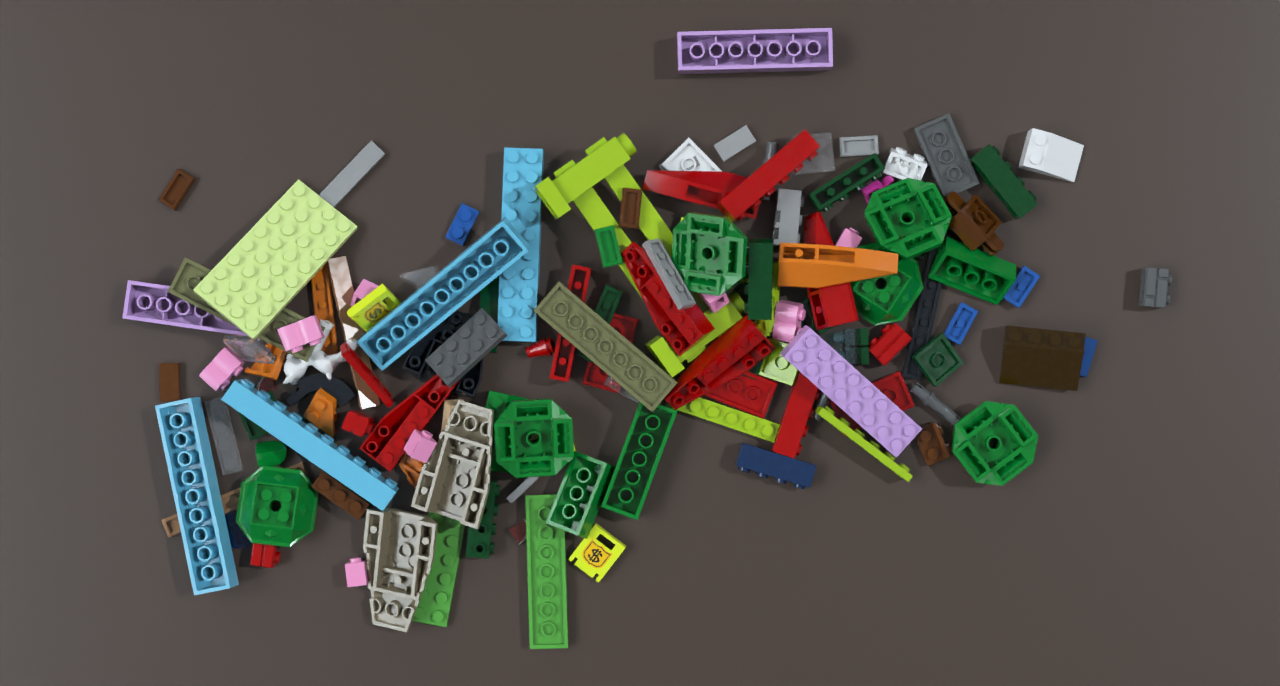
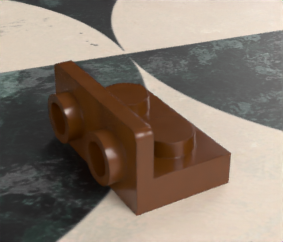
M930 422L921 426L922 430L916 435L915 440L926 466L951 458L949 455L951 449L947 442L944 443L942 438L944 432L940 424L937 425L936 422Z

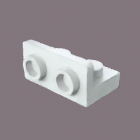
M896 147V149H890L883 173L901 180L911 178L921 181L928 164L924 160L925 157L919 154H914V156L907 154V150Z

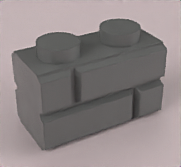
M1142 268L1139 295L1140 307L1166 308V304L1168 305L1170 302V294L1167 293L1168 285L1170 286L1172 281L1169 269Z

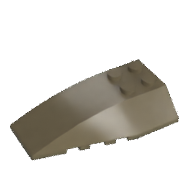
M458 400L447 420L448 424L445 430L438 437L437 445L427 463H424L421 469L411 507L425 512H435L461 521L460 524L479 529L490 489L494 410Z
M379 508L367 509L363 551L366 553L367 562H365V567L368 570L369 576L367 584L371 592L369 600L372 624L403 632L409 631L434 562L438 523L430 516L395 508H385L383 511Z

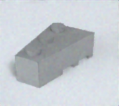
M778 188L772 232L773 247L780 248V243L800 242V234H798L799 226L802 223L800 207L804 205V196H801L802 191Z

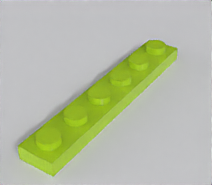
M700 397L676 409L773 443L780 424ZM666 401L665 406L670 407V408H673V407Z
M818 406L814 411L907 482L911 480L913 476L908 473L910 469L902 463L898 465L894 462L895 457L888 452L883 454L879 451L880 446L872 440L870 442L864 439L865 435L858 429L853 431L849 428L850 423L842 417L837 419L833 416L835 412L827 406L825 408Z

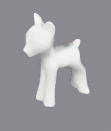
M320 319V325L325 327L323 331L325 337L321 339V343L316 345L308 362L291 354L286 355L287 360L284 364V372L287 377L283 384H298L297 382L301 380L309 366L315 367L320 372L326 374L327 378L331 380L332 372L340 363L346 362V359L341 355V351L333 355H327L322 351L325 340L334 326L333 323ZM348 338L346 343L353 351L359 346L357 344L358 340Z

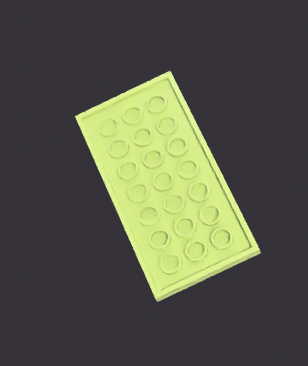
M298 179L193 291L252 340H255L357 230V226Z

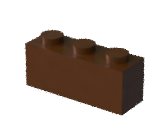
M324 470L311 486L357 520L363 518L367 509L372 505Z

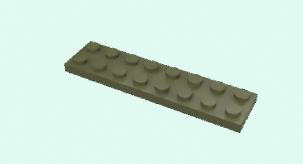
M185 257L168 292L234 325L193 291L211 272V269ZM285 307L258 338L285 351L277 329L298 322L306 317ZM310 344L302 346L303 350L293 354L291 351L285 352L308 362L316 345L310 347Z
M560 282L554 286L534 310L536 314L651 412L655 410L677 384L672 377Z

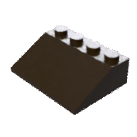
M1005 326L999 383L1077 391L1086 333Z

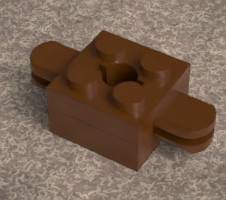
M950 192L943 198L952 214L949 223L950 229L972 251L981 245L991 256H994L1004 248L1003 241L994 233L1002 221L976 194L966 203L956 192Z

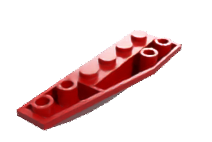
M647 170L642 189L718 209V203L746 180L747 177L718 171ZM759 206L754 210L752 208L748 209L746 217L756 219Z
M816 212L806 216L804 244L834 246L821 213ZM850 283L822 288H807L816 331L834 328L859 320Z
M632 242L621 253L656 327L679 357L715 330L697 304L691 308L678 310L646 251L638 244Z
M747 314L717 338L693 361L678 378L677 384L664 399L676 410L746 373L776 348L753 320H748Z
M436 374L387 413L359 449L388 471L394 470L406 453L404 447L414 429L421 432L425 429L459 380L449 388Z

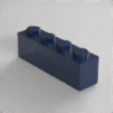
M743 442L741 443L735 465L739 466L738 470L747 473L753 470L757 472V476L767 479L768 475L776 477L775 481L786 484L789 481L794 483L793 487L803 490L805 487L810 488L816 470L815 464Z

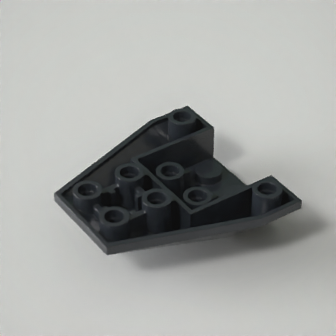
M458 310L452 313L419 340L409 351L402 369L423 383L429 381L437 373L425 359L472 316ZM483 358L459 380L450 394L474 398L481 383Z

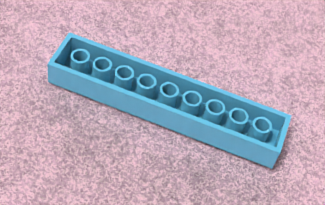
M504 147L501 220L506 217L531 247L526 254L499 275L498 326L508 335L502 341L537 342L538 314L534 310L538 306L542 200L533 187L543 181V149Z
M504 217L358 339L357 344L383 371L526 254L531 246L510 221Z
M246 378L245 380H234L222 397V401L383 511L400 489L397 487L398 483L389 477L388 479L381 476L382 472L380 470L365 465L366 461L364 459L349 454L350 450L343 445L338 446L333 443L334 439L328 434H320L315 425L312 423L306 424L302 421V416L294 411L292 413L287 411V406L278 400L277 402L272 401L269 393L262 389L261 391L255 389V384Z
M194 397L156 405L155 408L194 595L235 587L239 585L201 398Z

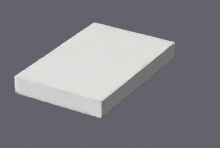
M690 138L661 164L667 171L722 172ZM695 155H696V157H697V159H698V162H699V164H700V166H697V167H696V161H695V159L693 158ZM694 165L693 169L686 170L687 168Z

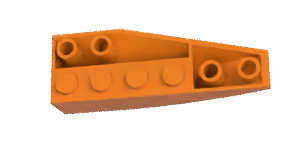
M780 243L778 286L822 288L897 274L898 254L843 246Z

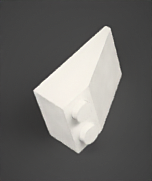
M1032 128L1027 132L1018 168L1074 182L1084 145L1050 132Z

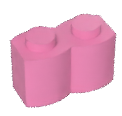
M786 300L777 302L773 326L774 340L790 343L802 329L801 321L804 320L806 314L802 303Z
M317 315L277 329L285 351H291L292 354L303 350L302 346L310 344L311 347L321 343V339L325 337Z
M224 347L199 376L215 391H224L231 384L229 380L232 376L236 377L243 371L244 368L242 366L245 362L231 349Z

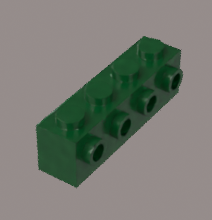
M989 144L969 160L1014 219L1018 220L1038 205L1035 201L1037 198L1031 191L1026 190L1023 186L1025 185L1024 181L1019 176L1014 175L1011 171L1013 170L1012 166L1007 161L1001 159L999 150Z
M873 153L810 193L808 198L817 212L820 210L826 212L834 207L832 203L836 200L842 202L848 198V193L853 189L857 192L866 186L864 182L869 179L873 182L881 177L882 174L880 172L885 167L876 153Z
M750 239L749 245L747 244L746 256H749V264H746L745 275H749V282L745 283V294H748V302H744V313H748V320H772L773 239Z
M490 480L489 494L479 529L468 527L466 557L489 559L490 555L494 554L495 543H492V535H496L497 530L494 516H498L499 505L496 504V497H500L501 485H498L497 480Z

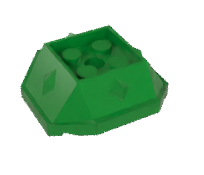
M911 178L903 179L873 192L864 212V217L880 248L890 253H896L898 257L904 260H909L941 246L952 218L935 183ZM908 218L911 222L906 223L902 219Z
M690 212L673 229L672 262L690 292L721 296L745 277L747 237L728 217ZM709 248L712 250V256L709 253Z
M878 242L857 247L887 252L880 248ZM898 257L897 274L850 282L857 314L875 326L902 321L924 288L918 263L913 258L904 260ZM879 278H883L886 282L882 289H878L875 285L876 280Z
M551 398L512 400L494 421L496 462L516 478L556 475L574 458L572 417ZM532 433L539 435L535 441H530L528 436Z
M984 401L954 424L952 452L976 483L1003 486L1033 463L1038 434L1015 405ZM991 438H995L997 441V445L994 448L989 447V440Z
M262 466L241 483L236 522L251 543L292 547L314 531L319 492L311 487L313 484L302 470ZM275 501L281 503V508L277 512H274L271 508Z

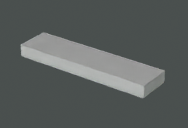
M371 140L319 196L335 208L386 154Z
M660 239L645 241L642 246L678 310L693 307L696 302Z

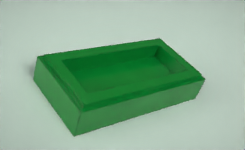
M614 225L595 229L594 232L603 268L623 263Z

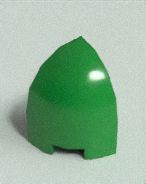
M278 441L256 443L255 454L258 467H274L283 462L286 457L285 445Z

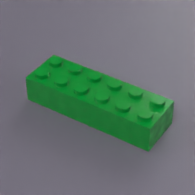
M639 402L601 507L638 520L677 410L659 404L651 412Z

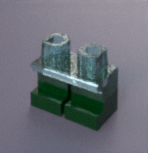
M868 328L846 329L843 332L833 333V343H843V351L836 352L850 364H869V347L851 348V346L869 345Z

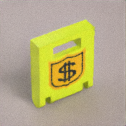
M382 283L347 311V315L367 332L401 302Z
M595 523L588 538L582 540L568 560L571 562L576 557L577 561L574 565L591 578L597 573L599 576H597L595 581L599 583L624 551L626 545ZM602 534L615 545L610 550L596 538Z

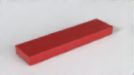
M343 343L340 346L341 355L388 408L394 403L392 394L347 343Z

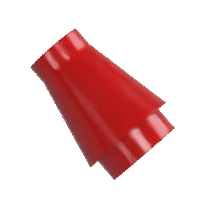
M545 337L526 347L528 358L549 356L555 352V345L551 337Z

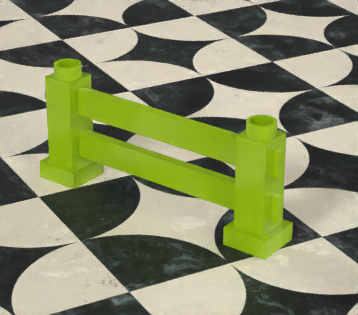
M622 133L617 138L613 137L608 142L603 137L585 150L588 155L577 164L572 159L553 173L556 179L551 181L547 177L533 187L555 219L571 210L568 204L573 201L593 231L614 225L620 254L631 244V241L622 228L618 227L619 224L592 186L604 178L620 202L622 188L641 189L624 166V163L631 159L630 156L637 152L635 146L625 133ZM642 191L639 229L647 240L660 239L672 260L673 234ZM622 258L623 263L618 264V266L642 298ZM690 292L697 306L715 330L680 357L666 338L655 336L648 341L645 346L663 371L670 377H674L685 369L681 364L684 360L687 363L691 362L706 349V344L715 338H719L743 318L741 314L744 313V301L737 292L728 295L729 303L716 313H713L701 300L699 293Z

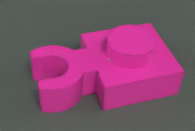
M891 175L886 176L882 182L877 179L861 189L867 204L873 192L894 184V179Z

